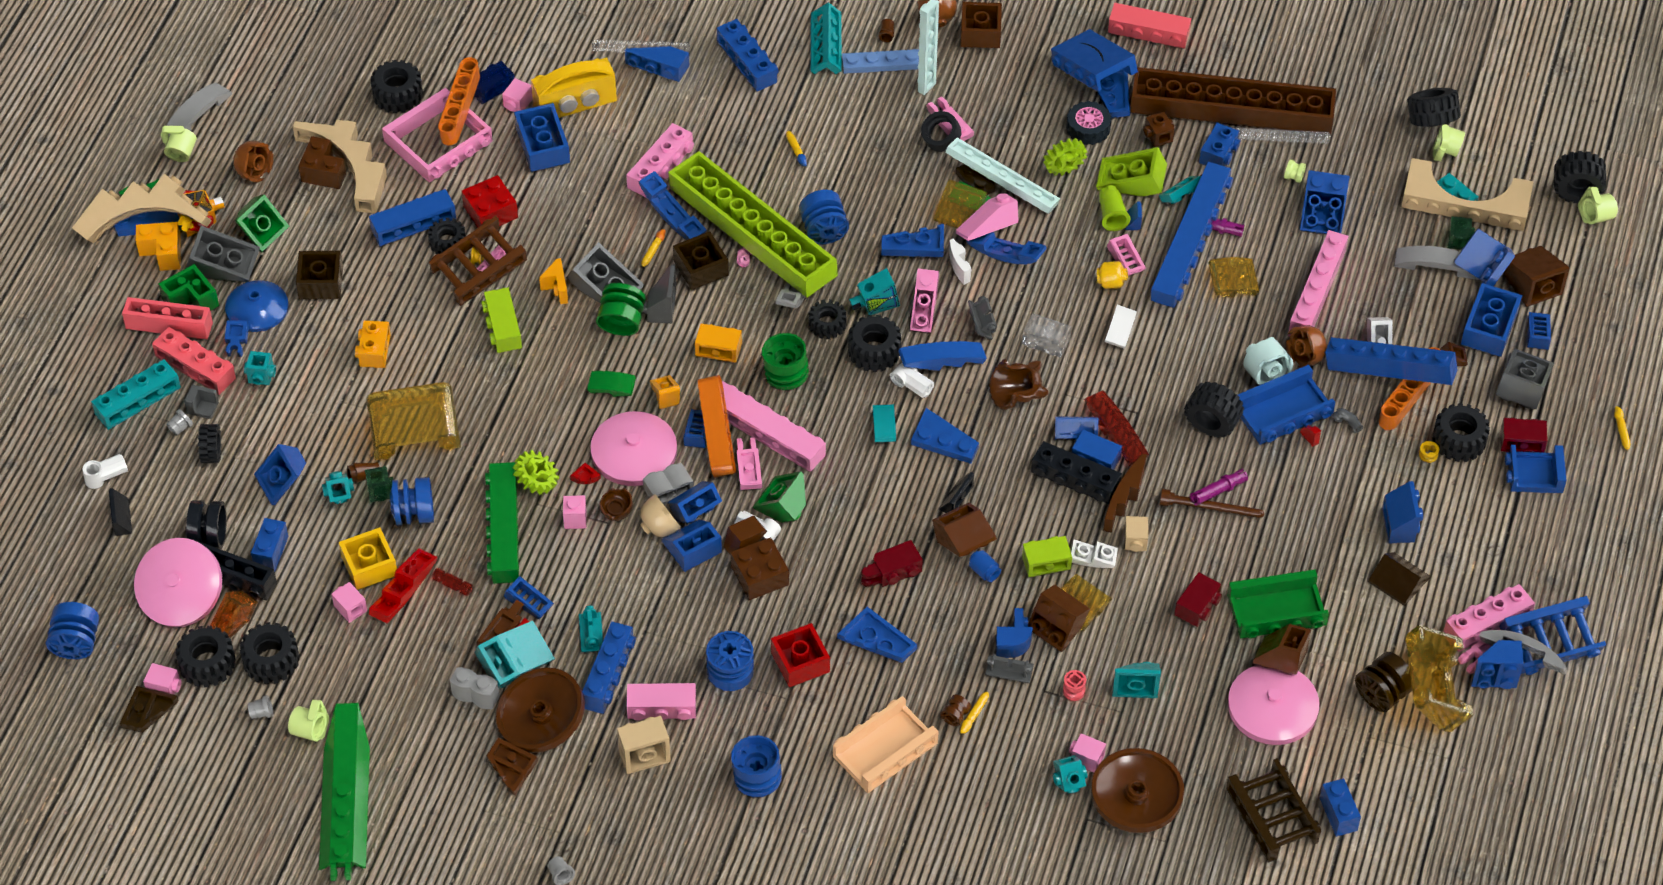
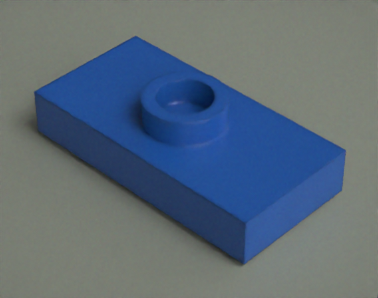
M1055 416V439H1078L1083 430L1098 436L1099 418Z

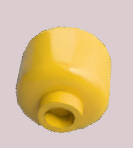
M1119 261L1103 262L1097 268V282L1104 289L1121 288L1124 285V281L1128 280V269L1124 268L1123 264Z

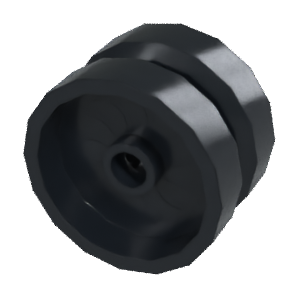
M192 500L187 513V539L196 540L222 549L227 528V513L224 501H211L207 507L204 500Z

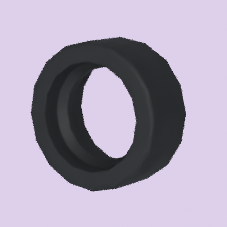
M945 111L930 114L923 121L921 127V135L928 147L938 152L946 151L947 147L956 138L960 139L962 135L961 127L956 118ZM949 122L952 125V130L948 137L940 141H934L930 136L932 129L939 123Z

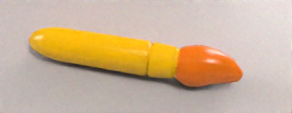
M665 229L657 232L654 241L641 261L642 267L647 266L665 238Z

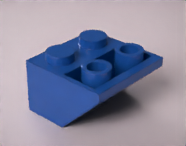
M1409 481L1384 496L1382 511L1389 544L1415 542L1417 533H1420V521L1423 520V510L1418 506L1420 496L1419 490H1415L1414 481Z
M697 520L661 539L684 572L722 553L721 536L710 522L704 520Z
M1498 640L1477 659L1471 687L1517 688L1524 664L1522 641Z

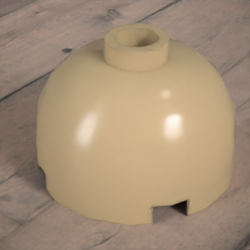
M656 494L649 497L643 503L640 509V516L643 522L640 525L647 534L652 532L656 537L664 538L681 528Z

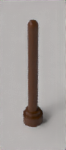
M1162 488L1159 506L1168 507V505L1173 506L1174 503L1257 518L1264 516L1262 509L1209 500L1196 506L1191 502L1190 497L1175 495L1169 489Z

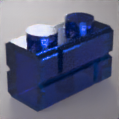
M502 61L490 64L487 69L480 72V80L474 97L481 104L497 97L514 80V73Z

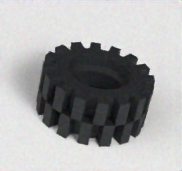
M446 218V221L439 219V223L433 222V226H430L428 231L429 245L431 250L435 251V254L444 252L466 237L464 225L462 226V223L460 221L457 222L454 218L452 221H450V218ZM444 235H453V236H455L454 238H452V239H450V240H442V239H440V237H442V236H444Z
M825 299L821 300V304L816 302L815 306H811V311L809 310L810 331H813L815 336L819 334L821 339L826 336V339H830V336L837 338V333L839 335L843 334V331L846 329V309L844 310V306L842 304L839 306L837 301L833 304L830 299L828 303L825 302ZM830 316L835 318L836 320L832 322H823L820 320V318Z
M200 424L198 452L201 463L220 462L222 444L219 424Z

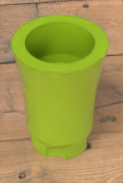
M1113 185L1102 188L1099 191V201L1103 227L1108 231H1119L1126 228L1131 218L1125 208L1121 193Z

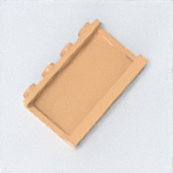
M902 696L897 700H892L882 711L872 714L869 720L862 725L858 724L855 726L851 733L845 737L838 738L833 745V758L867 793H870L937 745L939 731L934 726L927 728L906 706V699Z

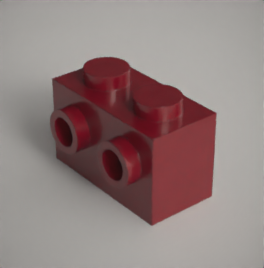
M1514 417L1503 418L1500 429L1501 451L1509 452L1510 446L1516 445V452L1545 453L1548 442L1547 421L1517 419Z
M1198 572L1176 602L1174 615L1198 627L1202 621H1206L1209 618L1213 605L1217 606L1222 598L1220 593L1222 584Z

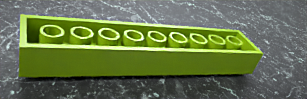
M700 151L668 172L670 189L806 298L838 276L837 259Z

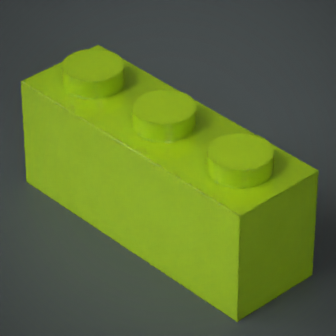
M509 287L484 292L485 300L481 301L483 313H488V317H485L487 329L492 330V333H489L491 345L496 346L497 353L522 349L521 334Z

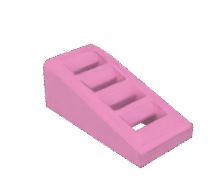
M1128 234L1109 240L1107 244L1109 252L1116 261L1121 262L1123 267L1128 269V276L1146 269ZM1129 258H1132V259H1133L1132 261H1129V262H1127V263H1126V261H1125V260H1127V259H1129ZM1136 264L1138 267L1130 269L1128 266Z

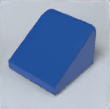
M1137 201L1127 211L1131 220L1125 230L1141 229L1142 204L1140 201Z

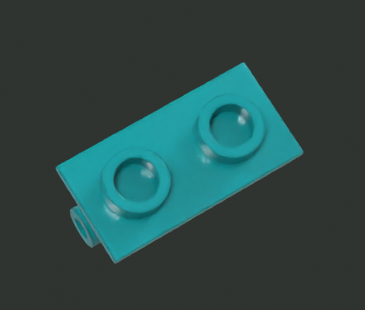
M586 606L583 614H579L581 652L599 651L603 643L601 612H596L593 606Z

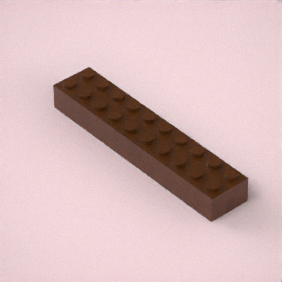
M1137 67L1138 72L1134 75L1130 113L1152 115L1165 112L1167 117L1330 135L1332 132L1336 88Z

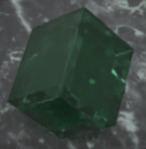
M1451 216L1447 248L1463 249L1475 232V227H1472L1471 218Z
M387 466L365 470L370 502H382L390 499L393 477H388Z

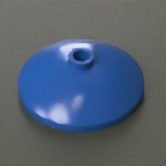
M255 280L241 284L229 294L225 303L228 320L248 321V332H261L275 327L285 318L289 307L288 298L284 290L277 284L264 280Z

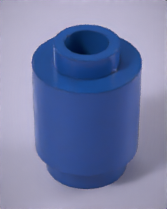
M984 550L976 551L970 556L969 567L984 581L993 582L1001 574L999 564Z

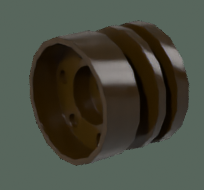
M1384 652L1372 662V665H1368L1355 676V685L1359 694L1368 705L1379 712H1387L1399 702V699L1404 698L1415 689L1416 679L1411 668L1401 657L1392 652Z

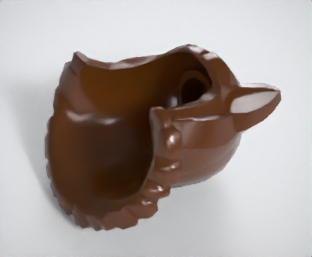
M1006 359L999 362L992 371L989 391L994 404L1000 409L1007 410L1014 408L1016 403L1042 399L1049 395L1048 390L1042 386V379L1039 374L1042 362L1032 361L1027 365L1020 363L1008 365Z

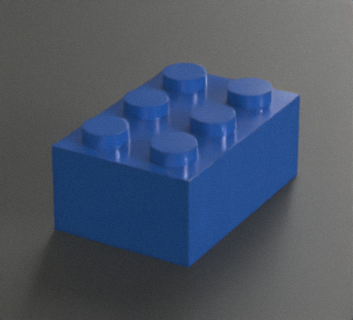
M554 103L514 112L516 130L531 172L570 163L569 145Z
M1482 283L1464 328L1461 345L1502 357L1519 311L1522 295Z

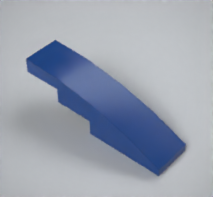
M934 342L902 347L898 350L904 367L940 371L943 366L962 367L965 362L983 364L987 359L981 342Z

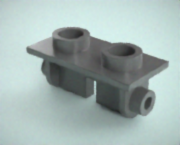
M980 296L975 303L968 300L970 315L973 317L975 331L980 336L992 340V333L996 332L997 324L994 315L989 313L992 311L989 299L985 296Z
M996 654L988 656L985 675L1030 684L1034 664L1029 663L1028 660L1026 662L996 656Z

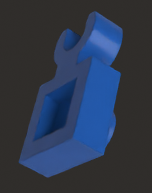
M248 321L226 322L224 340L226 343H229L226 346L228 357H231V352L234 349H238L237 353L239 357H242L243 348L241 343H247Z

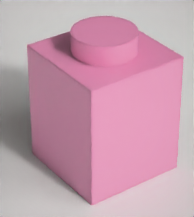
M514 78L502 94L504 108L514 112L526 109L533 100L531 85Z
M585 495L563 496L564 529L586 528L587 509Z
M350 582L338 587L331 594L334 607L349 623L367 612L365 598Z
M154 663L151 664L143 681L145 688L170 694L179 692L182 683L177 669Z
M1081 733L1077 741L1073 740L1069 753H1071V756L1075 755L1081 759L1082 765L1087 770L1095 772L1105 756L1106 743Z

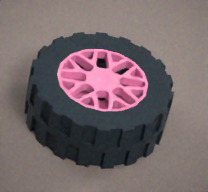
M1079 102L1072 109L1070 108L1067 114V133L1071 136V139L1077 138L1084 145L1101 143L1110 134L1111 113H1109V110L1104 105H1100L1098 102Z

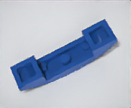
M655 171L639 181L641 189L652 206L680 236L688 240L707 232L694 215L690 217L668 192V185Z
M994 232L969 241L966 240L967 244L991 258L1012 264L1035 263L1047 249L1046 245L1028 241L1026 245H1021L995 237Z

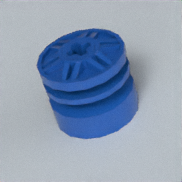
M824 189L808 194L800 202L799 213L804 222L807 236L815 243H833L846 235L849 230V222L843 210L840 196L836 192Z
M430 477L415 478L414 488H409L407 479H403V489H399L398 480H392L390 503L396 526H402L403 515H406L407 525H411L412 515L417 514L419 524L434 523Z
M63 602L54 606L46 639L47 649L53 654L66 659H82L90 656L94 649L95 634L98 629V612L94 608L78 602Z
M737 631L721 632L712 637L707 644V675L709 681L716 688L723 691H736L748 685L753 678V646L744 634Z
M756 735L743 738L734 746L731 752L734 782L738 790L744 795L751 797H764L773 793L782 781L779 749L775 742L767 737Z

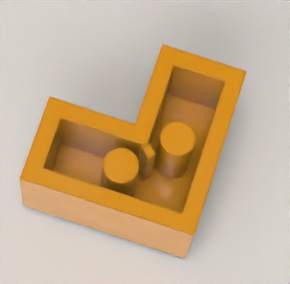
M178 222L136 225V245L139 256L156 255L160 271L181 269V235Z

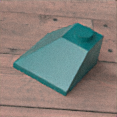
M1133 663L1115 668L1112 697L1158 698L1161 677L1159 663Z

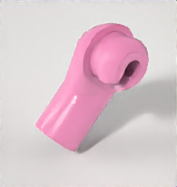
M744 247L737 251L736 262L741 267H747L750 263L751 253Z

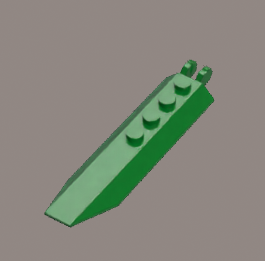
M359 703L335 704L324 747L319 870H323L330 865L331 881H337V867H345V880L352 879V867L354 865L366 868L370 746Z

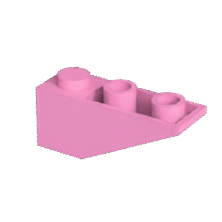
M917 270L910 331L931 333L938 291L939 271Z

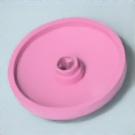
M632 411L612 416L597 428L591 440V457L595 468L606 479L625 486L643 485V478L651 472L665 470L666 467L674 464L677 456V440L672 428L661 418L646 412Z
M186 538L168 539L152 547L140 561L134 578L135 596L142 611L155 622L169 627H185L203 619L216 605L222 588L221 568L214 554L204 545Z
M1255 665L1243 671L1232 683L1228 696V711L1235 726L1247 737L1264 744L1283 745L1295 742L1310 732L1317 720L1319 697L1314 685L1301 672L1298 671L1297 675L1287 674L1277 669Z

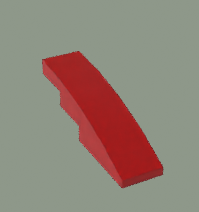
M420 548L417 549L395 571L394 579L382 589L381 597L369 608V615L388 624L424 581L436 563L437 556Z

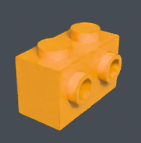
M363 321V327L358 331V341H360V344L355 347V358L359 359L360 367L385 368L391 337L389 322Z
M700 323L695 340V356L737 363L742 346V330Z

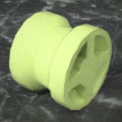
M1290 159L1286 167L1284 179H1294L1295 182L1301 183L1306 164H1297L1294 160Z

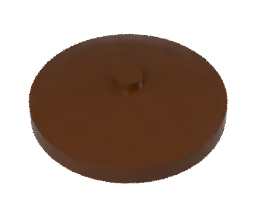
M538 668L526 672L506 688L499 700L496 710L498 729L507 742L529 753L553 749L564 743L578 728L585 710L584 694L576 680L563 670Z
M1129 748L1109 755L1098 765L1092 779L1091 797L1096 810L1108 823L1124 831L1145 833L1166 826L1177 816L1183 803L1184 783L1176 766L1163 755L1148 749Z

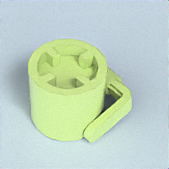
M1446 124L1441 125L1432 147L1433 160L1441 161L1445 153L1457 157L1465 137V132L1449 127Z
M183 126L162 127L161 138L165 144V155L177 162H187L197 141L196 135Z
M1588 187L1578 203V209L1584 223L1596 224L1611 220L1618 213L1615 198L1609 193L1600 195L1597 187Z
M312 700L310 709L297 706L289 718V733L312 741L323 739L329 724V715L321 700Z

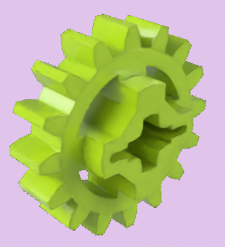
M1068 138L1066 142L1061 140L1058 144L1052 145L1053 149L1047 150L1048 155L1044 156L1045 161L1043 163L1050 174L1053 173L1056 176L1060 173L1063 176L1065 172L1070 174L1074 169H1078L1079 164H1084L1083 159L1087 158L1086 153L1088 152L1081 140L1078 141L1075 138L1071 141Z
M531 450L529 453L524 451L515 460L513 469L516 471L513 475L519 477L517 482L524 484L523 489L530 488L532 494L537 491L539 495H542L543 492L548 494L557 485L559 476L556 474L559 470L553 468L555 463L548 461L549 456L542 457L540 451L536 455Z

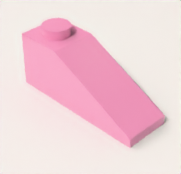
M998 194L997 197L986 201L956 229V234L969 241L1018 223V201L1008 194Z

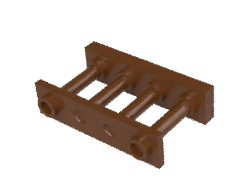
M497 216L485 220L479 228L441 254H436L429 261L432 274L441 270L456 288L454 290L455 301L460 306L527 261L526 250L523 246L519 245L516 248H512L497 231L500 229ZM490 235L506 253L499 260L495 259L481 243L482 240ZM473 246L489 264V267L483 271H479L464 254ZM456 258L473 276L466 283H462L447 266Z

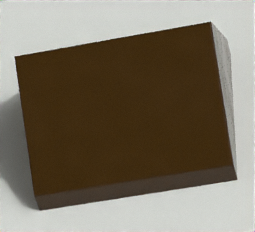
M1395 552L1384 553L1368 583L1405 606L1430 579V575Z

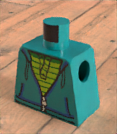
M887 268L858 283L857 287L860 295L849 299L853 310L865 307L868 315L900 306L895 283Z

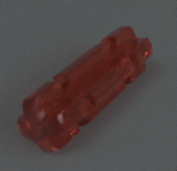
M436 568L432 573L433 580L439 583L442 581L443 585L455 591L460 590V593L465 596H469L473 590L471 583L467 581L462 582L463 579L449 572L445 573V570L441 568Z

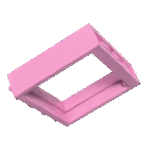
M446 87L382 128L384 142L429 183L439 178L451 168L456 167L466 158L473 156L474 153L488 146L493 141L491 127L470 109L465 124L476 134L429 165L400 140L443 112L450 93Z

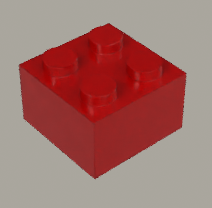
M498 175L461 190L463 207L477 228L485 220L492 219L495 216L499 219L500 226L518 218L517 202Z
M812 623L771 638V654L788 687L830 672V656Z

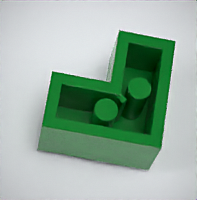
M195 264L158 283L161 298L164 302L186 305L191 303L194 306L209 307L210 311L219 306L215 288Z

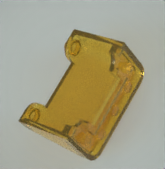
M445 382L379 391L367 396L366 402L375 460L391 458L395 454V447L438 440L439 446L446 450L461 447L453 391L450 384Z
M1417 625L1406 635L1405 639L1413 701L1416 708L1439 730L1450 733L1473 716L1472 705L1465 704L1464 701L1455 698L1451 670L1458 663V659L1455 658L1457 650L1464 648L1463 639L1423 625Z

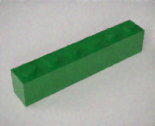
M515 462L489 464V472H485L486 485H490V490H486V503H490V508H486V520L490 521V526H486L487 539H491V544H487V557H491V562H487V574L492 575L493 584L513 583L519 577L517 477L513 475L516 471L513 469Z

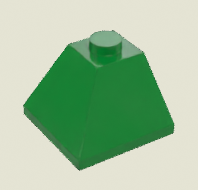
M265 194L252 198L239 211L235 219L253 244L260 247V252H263L290 227Z
M799 471L775 476L753 508L781 523L796 521L806 506L804 474Z

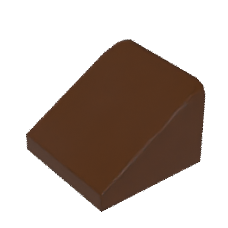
M1447 342L1440 348L1443 351L1455 352L1457 366L1468 365L1464 347Z

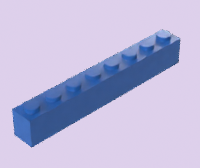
M1207 162L1151 288V301L1175 308L1177 301L1182 300L1184 285H1188L1191 279V269H1195L1197 266L1198 253H1202L1204 250L1205 237L1210 236L1213 227L1211 224L1213 220H1217L1220 209L1218 208L1220 204L1223 205L1227 195L1225 192L1232 186L1231 168Z

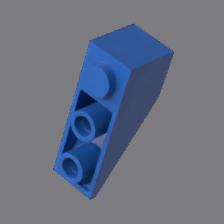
M671 46L626 48L625 64L680 82L689 68V52Z

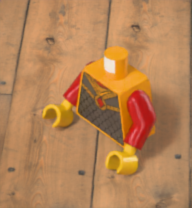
M185 190L183 193L193 200L191 205L195 208L200 206L208 212L207 217L212 221L207 228H210L217 222L215 211L225 208L221 196L209 200L204 190ZM177 213L179 216L177 224L182 225L181 229L186 233L187 237L199 232L200 227L204 226L193 218Z

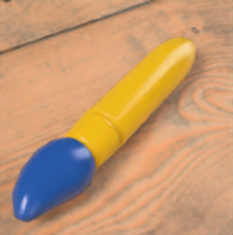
M787 131V140L797 157L798 163L806 167V156L803 154L794 134L791 131Z

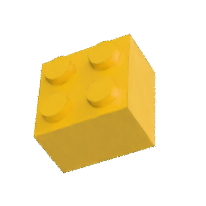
M380 527L339 542L341 558L357 590L394 577L397 570L396 560Z

